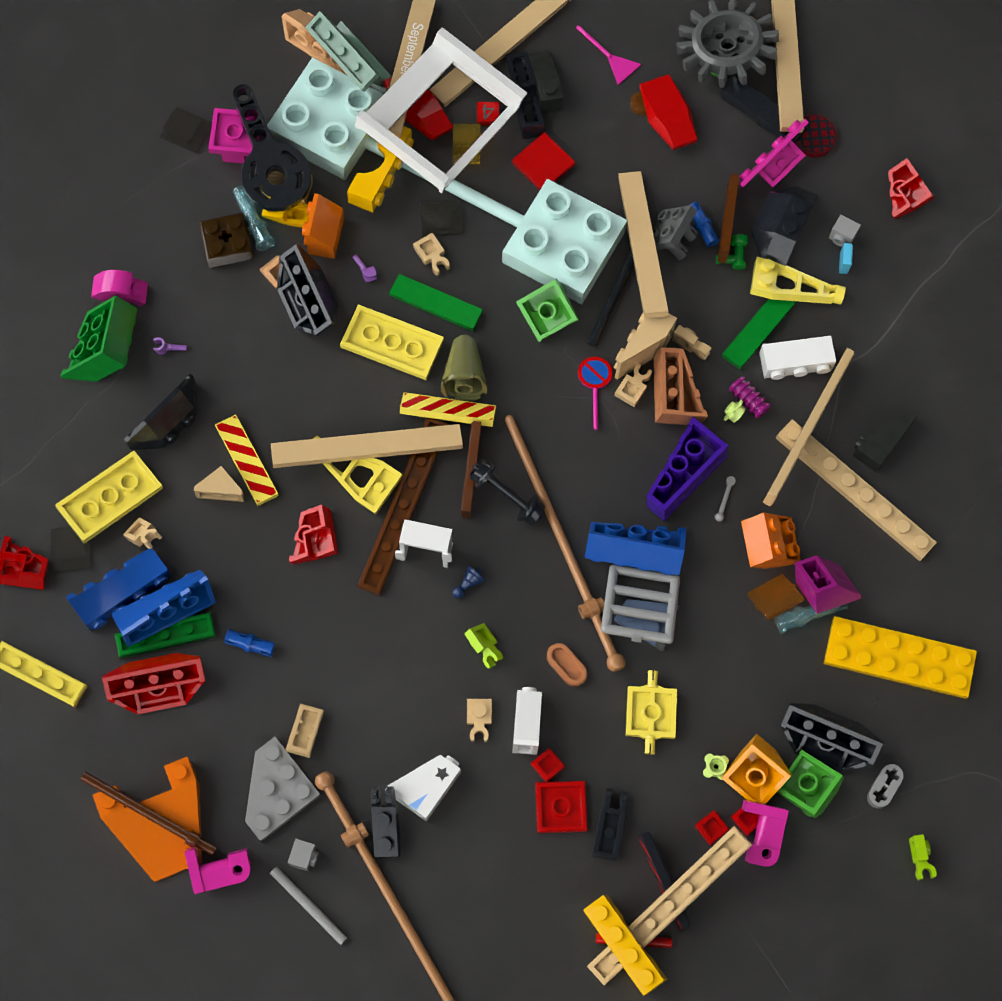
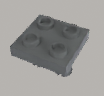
M692 205L665 209L658 215V221L652 229L656 250L667 249L678 260L686 256L685 253H688L689 249L680 243L681 238L684 236L688 242H691L699 233L690 224L697 212Z

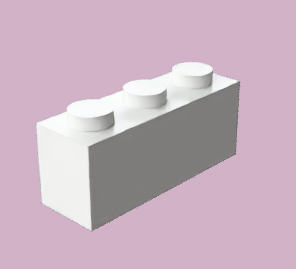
M831 336L762 344L759 352L764 379L779 380L788 375L802 377L811 372L825 374L830 372L836 363Z

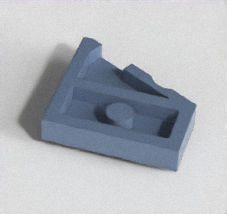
M627 599L623 606L667 613L668 604ZM616 615L614 618V622L623 627L663 633L666 623L621 615ZM645 640L655 647L656 642Z

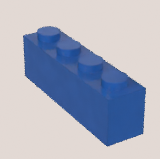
M591 522L584 558L594 562L614 563L621 567H636L643 571H658L665 575H680L685 551L686 528L678 527L677 531H667L666 526H657L656 530H647L643 525L624 528L622 524Z
M153 548L147 549L123 564L124 568L122 570L112 569L105 573L103 581L86 584L83 586L85 590L77 596L73 592L65 596L90 631L93 629L98 630L106 625L107 620L112 617L111 613L117 611L120 607L139 600L154 587L159 588L167 583L171 575Z
M198 570L194 573L186 574L183 578L173 583L164 585L161 589L151 594L142 596L139 600L129 605L120 607L111 614L127 646L130 647L215 604L216 601L208 578L201 570Z

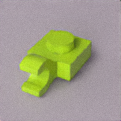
M485 623L470 628L465 633V636L476 652L483 653V663L487 668L496 665L492 657L496 662L503 659L502 653L494 646L498 642Z
M924 834L912 836L909 838L913 864L916 865L915 875L917 880L923 879V869L929 871L931 879L935 878L937 875L936 869L927 862L929 859L928 855L931 854L928 840H925Z

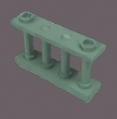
M319 11L305 27L360 90L365 92L371 86L376 91L385 94L387 90L383 81L392 77V75L343 21H340L335 26L323 12Z

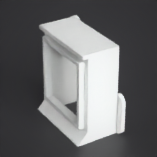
M404 519L399 540L400 551H395V558L404 561L408 547L413 546L442 552L443 567L448 568L449 562L452 561V529Z

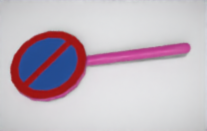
M589 357L579 365L578 377L583 385L593 389L594 430H597L598 389L608 385L612 378V368L603 358Z

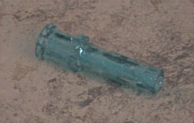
M243 186L234 188L232 195L235 197L241 212L244 213L248 223L247 230L256 242V249L258 251H265L275 244V239L270 236L266 221L260 219L254 204L246 195Z
M844 604L816 614L811 605L803 608L795 606L791 611L775 613L774 619L779 632L782 634L786 632V629L796 626L803 627L808 621L846 610L848 605Z

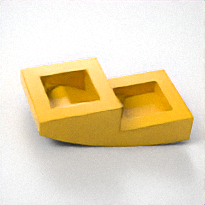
M299 203L289 210L278 212L263 209L261 215L278 223L303 228L304 222H308L309 215H307L308 204Z

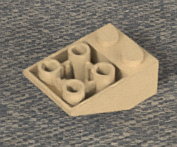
M642 313L638 321L640 324L637 330L633 329L627 339L628 344L626 348H621L615 359L617 361L614 369H616L615 378L618 380L632 372L637 364L640 363L642 366L654 359L660 347H666L673 336L677 318L668 313V317L645 319L644 313Z

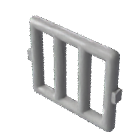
M611 565L609 567L601 631L606 634L630 637L631 641L641 643V640L671 644L674 640L680 577L675 574L665 575L658 571H643L634 567ZM618 575L670 583L669 593L617 585ZM615 594L668 603L667 613L614 605ZM612 615L666 623L665 632L659 633L611 625Z

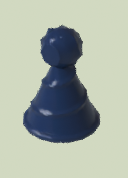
M468 565L461 587L456 586L453 589V596L457 599L462 598L465 595V590L482 582L484 583L485 579L480 574L483 570L480 567L475 570Z

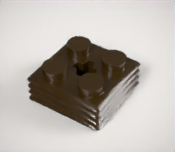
M244 213L199 222L206 259L210 268L254 258ZM224 238H229V242L224 243Z

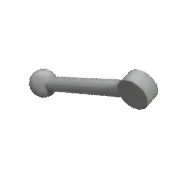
M729 476L726 479L727 487L719 512L715 514V519L718 522L724 519L723 512L731 487L736 482L733 476Z

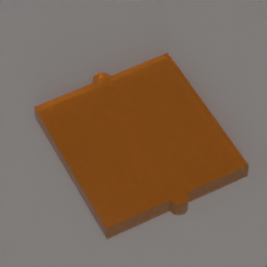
M783 574L747 593L749 599L755 604V609L760 610L768 621L804 601V597L798 592L796 585L791 584Z

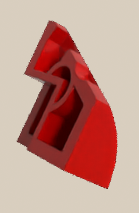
M908 158L888 171L891 186L890 198L892 199L893 209L891 212L895 219L916 210L934 199Z
M321 504L301 512L299 529L294 537V541L297 542L294 555L289 556L291 564L313 561L338 553L333 519L329 508Z
M4 536L0 550V584L44 590L48 559L40 554H34L26 546L19 547L12 543V538Z

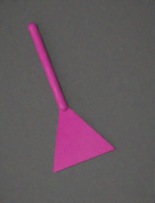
M576 26L580 33L607 56L617 85L641 66L640 63L611 55L581 26Z

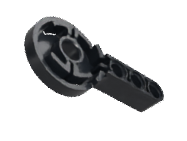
M239 84L233 89L234 106L252 147L251 153L247 156L242 166L241 178L244 191L248 198L262 209L275 212L289 210L301 203L310 189L311 171L308 161L295 147L277 142L272 138L252 88L246 84ZM242 95H246L249 97L245 101H241L238 99ZM250 115L257 117L254 121H248L246 118ZM258 135L266 137L263 141H256L254 139ZM278 171L284 174L285 180L281 184L274 185L268 181V176L272 172Z

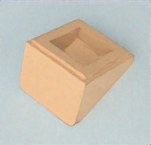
M275 256L259 269L275 288H277L280 267L279 256Z

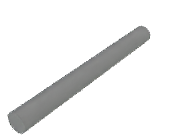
M275 867L270 872L285 890L340 945L347 940L348 937L278 867Z

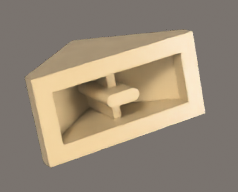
M222 466L194 486V493L197 498L244 502L245 499L240 487Z

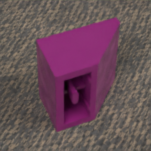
M818 555L795 562L796 584L816 614L861 599V594L840 565Z

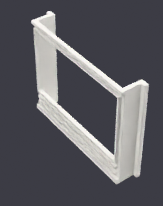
M442 27L437 32L433 44L367 112L361 110L356 115L355 127L365 131L436 186L439 192L442 193L516 113L527 92ZM453 64L504 103L507 108L445 174L389 131V129Z

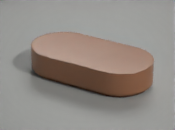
M562 643L553 644L547 651L549 665L567 685L572 687L582 685L587 677L586 667L566 645Z

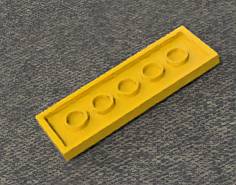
M834 616L824 664L967 699L969 697L977 651Z

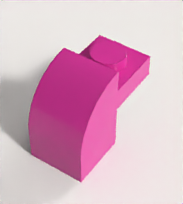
M102 271L94 276L91 297L105 302L116 295L124 301L142 306L146 304L148 282L132 277L133 273L127 271Z

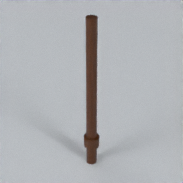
M86 771L80 779L82 782L185 840L184 843L192 848L195 846L211 856L215 852L217 847L200 838L199 833L193 830L191 832Z

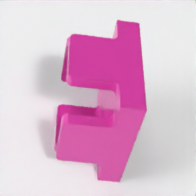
M214 108L208 149L209 153L221 154L223 162L244 163L245 156L251 153L252 147L237 111ZM250 115L246 119L248 121H254L257 119V117L255 115ZM260 135L256 136L254 139L256 141H260Z

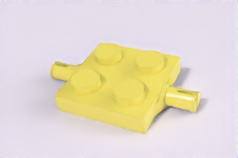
M653 670L648 671V685L641 687L628 686L625 736L645 739L644 753L648 755L649 750L650 755L655 754V740L661 738L675 739L677 689H668L657 685L658 671L655 670L654 672Z

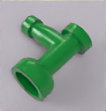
M735 234L731 236L730 242L731 246L734 247V254L728 255L726 264H732V268L735 270H743L746 268L744 247L748 244V236ZM716 255V264H721L717 261L718 255Z

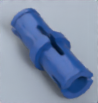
M698 201L690 204L697 210L692 219L695 224L694 228L699 231L707 247L716 245L720 239L712 228L711 219L706 216Z
M228 629L224 644L239 647L247 653H259L270 658L273 655L276 644L275 642L255 637V634H243L232 629Z

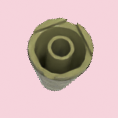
M460 335L453 340L441 381V392L447 398L450 395L455 397L454 400L470 402L480 399L482 393L486 394L488 385L475 339L469 335Z

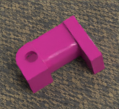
M743 800L742 810L759 814L754 843L750 842L752 846L746 852L745 861L760 866H772L777 862L780 855L789 811L775 806ZM764 849H768V854L766 856H762V851Z
M197 847L188 848L184 852L194 894L241 883L249 877L251 861L248 848L229 852L228 858L201 865ZM239 865L242 867L243 870L241 872L235 871L234 866Z

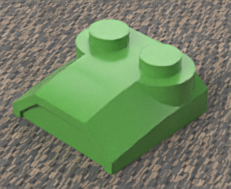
M557 278L516 301L538 342L579 320L566 295L565 287Z
M801 750L799 756L788 769L792 774L791 777L777 793L799 807L805 815L816 818L824 812L837 794L844 778L840 773Z

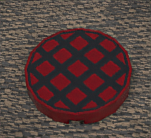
M810 114L803 116V119L809 122L806 125L807 131L795 145L807 157L817 158L825 156L832 150L837 140V131L834 124L822 115Z

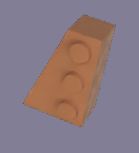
M660 347L654 356L655 423L689 425L692 417H694L702 424L708 417L700 401L699 390H696L693 382V374L684 349Z

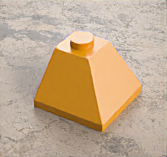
M756 734L741 750L721 779L748 801L766 804L792 774L776 749Z

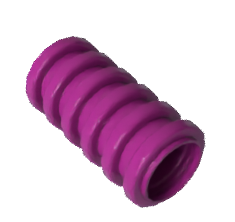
M745 376L739 377L730 386L729 391L734 392V396L736 398L739 397V401L742 400L745 403L744 407L749 408V412L754 413L756 419L762 417L770 409L771 403H766V398L761 397V393L756 392V388L750 386V381H745Z

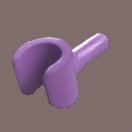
M357 254L354 255L353 259L360 267L364 281L376 280L374 266L366 268Z
M160 337L153 339L155 344H162L159 348H153L159 355L165 354L168 350H187V345L168 344Z

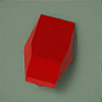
M668 74L641 83L639 87L649 124L671 149L675 150L697 142L691 108L671 76Z
M392 77L383 81L387 91L389 90ZM428 89L407 111L405 121L432 141L453 129V125L437 98Z

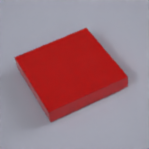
M544 132L514 157L512 164L541 190L547 179L553 182L558 181L575 166V161Z
M585 781L535 783L537 833L587 832Z

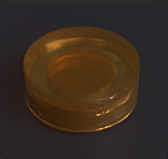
M637 92L631 97L630 108L637 115H646L641 92Z

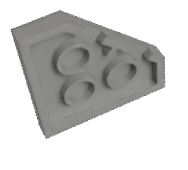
M273 737L255 751L245 822L260 842L321 796L276 737Z

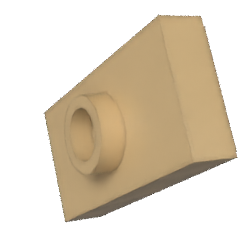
M300 703L286 752L310 758L324 710Z

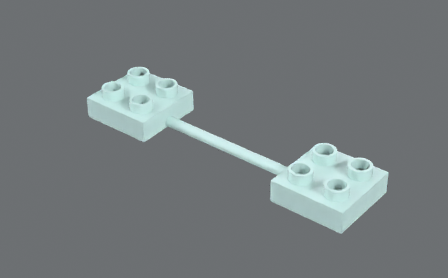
M312 57L267 124L272 138L277 142L295 147L305 156L307 161L346 180L365 149L385 158L378 150L377 141L361 128L355 127L356 115L361 110L367 112L384 94L371 87L365 92L360 90L349 76ZM403 162L402 168L425 179L418 172H416L405 162ZM549 179L545 181L525 216L456 180H453L445 189L517 227L502 251V263L544 285L557 278L565 287L567 297L580 304H583L626 231V219Z

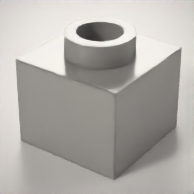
M840 215L832 228L829 239L840 247L844 243L852 244L861 225Z
M295 839L288 860L289 866L308 872L310 866L315 867L319 852H316L315 844Z

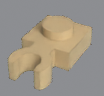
M433 233L413 243V248L425 265L430 262L432 263V271L435 275H439L437 266L440 264L444 265L447 270L450 269L449 261L445 257H441L445 254V251Z
M679 325L674 331L673 342L690 353L693 351L702 360L708 357L712 348L698 341V337L693 330Z
M640 363L635 366L633 377L628 374L625 376L614 395L633 407L636 406L647 388V385L642 382L648 381L652 370L649 369L647 374L641 375L639 373Z
M140 517L123 534L128 541L139 547L144 544L148 549L153 548L150 543L153 539L162 538L151 523Z
M467 699V725H474L470 732V740L474 742L475 734L481 732L484 735V742H487L489 734L484 725L492 724V699Z

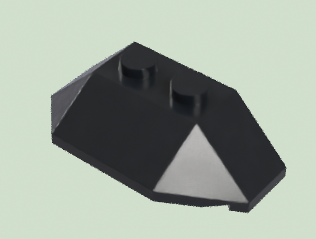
M798 186L768 193L751 230L761 258L770 259L784 266L787 265L817 199V194Z
M295 244L279 256L280 267L277 291L294 328L318 336L335 324L339 305L321 267L300 245Z
M190 373L124 438L130 450L165 448L168 444L171 445L178 439L179 433L184 428H188L194 423L197 416V384L194 376Z
M790 703L781 723V728L795 754L799 755V752L803 750L840 773L874 765L883 745V741L862 724L815 704Z

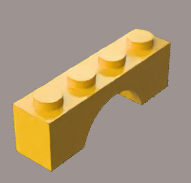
M403 126L400 139L412 148L414 139H412L411 129ZM377 142L378 150L385 157L384 162L378 169L372 172L357 173L347 190L348 203L372 213L376 206L382 204L384 191L386 188L391 187L396 169L400 170L403 165L401 159L379 142Z
M602 895L583 910L643 996L649 994L668 980L654 959L634 937L625 923L622 914L608 895Z

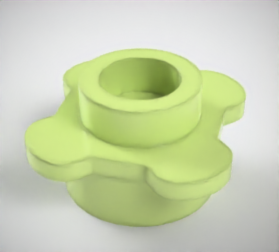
M732 401L724 411L727 415L723 420L727 421L730 419L735 423L746 409L742 406L743 401Z
M707 754L704 758L706 768L703 770V775L706 778L718 777L720 780H723L721 777L726 772L729 759L724 755L713 756V754Z

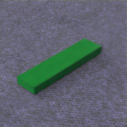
M401 274L398 275L389 292L390 297L472 332L483 312L481 308Z
M768 299L723 352L722 357L741 370L792 309L796 301Z
M211 612L187 617L130 647L127 646L121 633L115 634L120 659L216 637Z

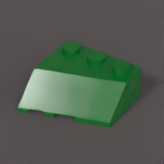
M115 295L89 310L77 335L80 341L74 350L70 351L68 356L71 359V363L68 369L62 370L60 377L63 379L97 382L111 373L124 368L128 362V350L132 343V332L137 321V308Z

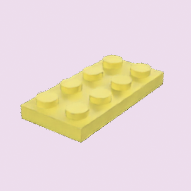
M358 304L340 343V348L427 380L444 337Z
M132 451L58 502L55 506L85 544L163 489V486L137 453Z

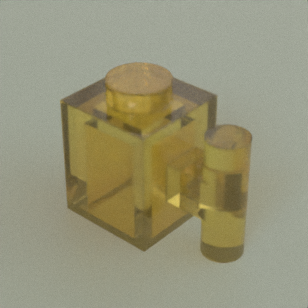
M453 124V154H459L453 155V164L483 134L480 133V124ZM480 152L469 164H480Z

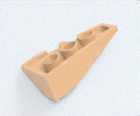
M298 9L282 15L285 39L318 61L346 74L305 28L315 17L313 14L305 13Z

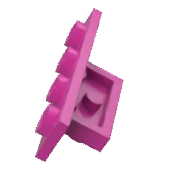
M797 119L788 128L790 132L784 138L780 136L771 145L773 149L768 154L764 152L755 160L757 165L752 170L748 168L739 176L741 181L738 183V186L744 187L758 173L773 188L806 156L793 143L792 139L809 122L806 119L799 122Z

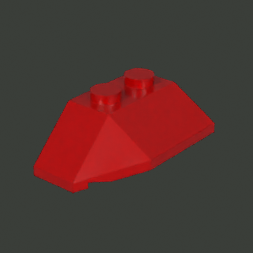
M173 653L128 662L103 675L102 681L107 701L138 715L186 705L205 682V675L200 656Z

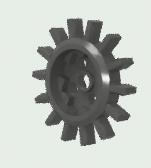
M713 0L709 1V15L706 17L692 10L690 12V21L696 27L679 26V37L691 39L692 41L676 43L677 55L693 53V55L683 59V69L687 71L699 64L702 68L698 72V81L701 83L707 79L711 72L719 74L718 82L720 88L725 87L727 75L737 74L741 84L746 85V70L751 67L761 75H764L766 73V64L759 58L765 57L774 60L777 58V48L763 45L779 42V30L762 31L772 25V15L769 13L756 20L753 17L757 13V3L752 2L745 12L737 11L736 0H730L728 10L718 11L717 5ZM726 43L733 45L730 49H725L722 46Z

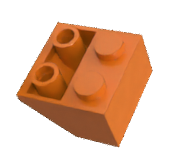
M314 193L313 202L309 201L307 206L308 222H304L302 228V236H305L304 245L307 246L308 254L335 259L344 222L343 208L320 194Z
M761 513L741 521L750 567L767 569L794 565L795 562L801 561L799 555L800 548L797 544L792 517Z

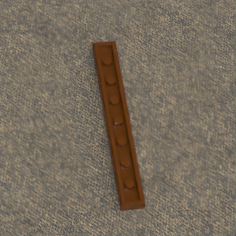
M426 418L423 428L449 424L437 419ZM439 451L411 454L357 585L359 589L378 596L381 595L395 561V551H399L400 548L399 540L404 519L411 521Z

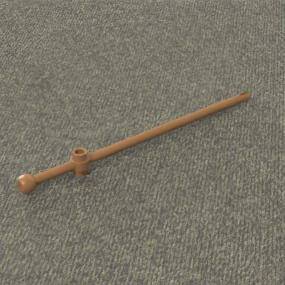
M507 415L505 418L506 425L534 489L539 496V500L545 505V514L583 598L584 604L578 606L579 613L582 619L588 617L592 619L608 655L606 663L609 670L613 672L619 671L625 667V658L621 654H617L609 634L601 631L602 618L600 614L604 609V601L601 597L598 599L592 597L514 417Z
M328 771L319 774L315 778V785L319 790L325 791L346 828V832L341 834L342 840L348 848L355 845L442 1000L455 1001L364 841V838L370 835L363 822L358 825L354 824L333 787V775Z

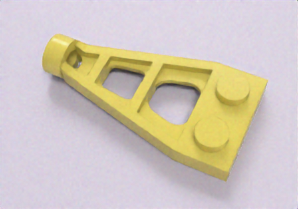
M757 257L755 260L750 290L752 295L772 300L835 303L839 305L843 302L846 291L844 286L828 284L770 259ZM777 276L791 279L795 283V288H778L776 286ZM801 283L817 289V293L802 292Z
M375 458L351 460V463L344 472L339 471L332 465V462L322 463L356 502L374 514L378 513L403 477L400 472ZM357 466L369 468L374 473L364 488L358 487L350 477V474Z

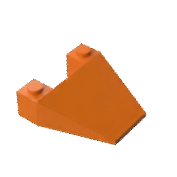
M184 757L164 766L172 789L140 803L190 832L193 830L199 833L201 838L200 784L192 762L188 757ZM117 785L113 786L115 789L121 791V789ZM102 792L93 794L100 818L154 882L188 869L184 852L192 847L185 844V840ZM197 848V852H198V856H199V860H200V864H201V863H202V850H200L199 848Z

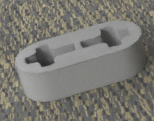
M889 764L879 772L867 794V801L872 807L881 809L888 805L903 780V771L899 766ZM893 770L895 772L894 777L897 778V780L893 779L887 785L885 782L888 778V775L885 774V772L889 773ZM884 788L885 791L882 797L885 801L876 802V796L873 793H878Z

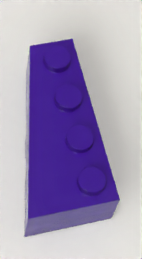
M692 417L688 428L682 434L674 452L669 456L664 469L660 472L646 496L647 508L665 521L728 457V445Z

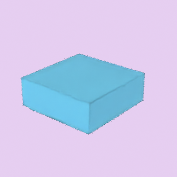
M844 243L840 251L839 273L847 274L852 266V244Z

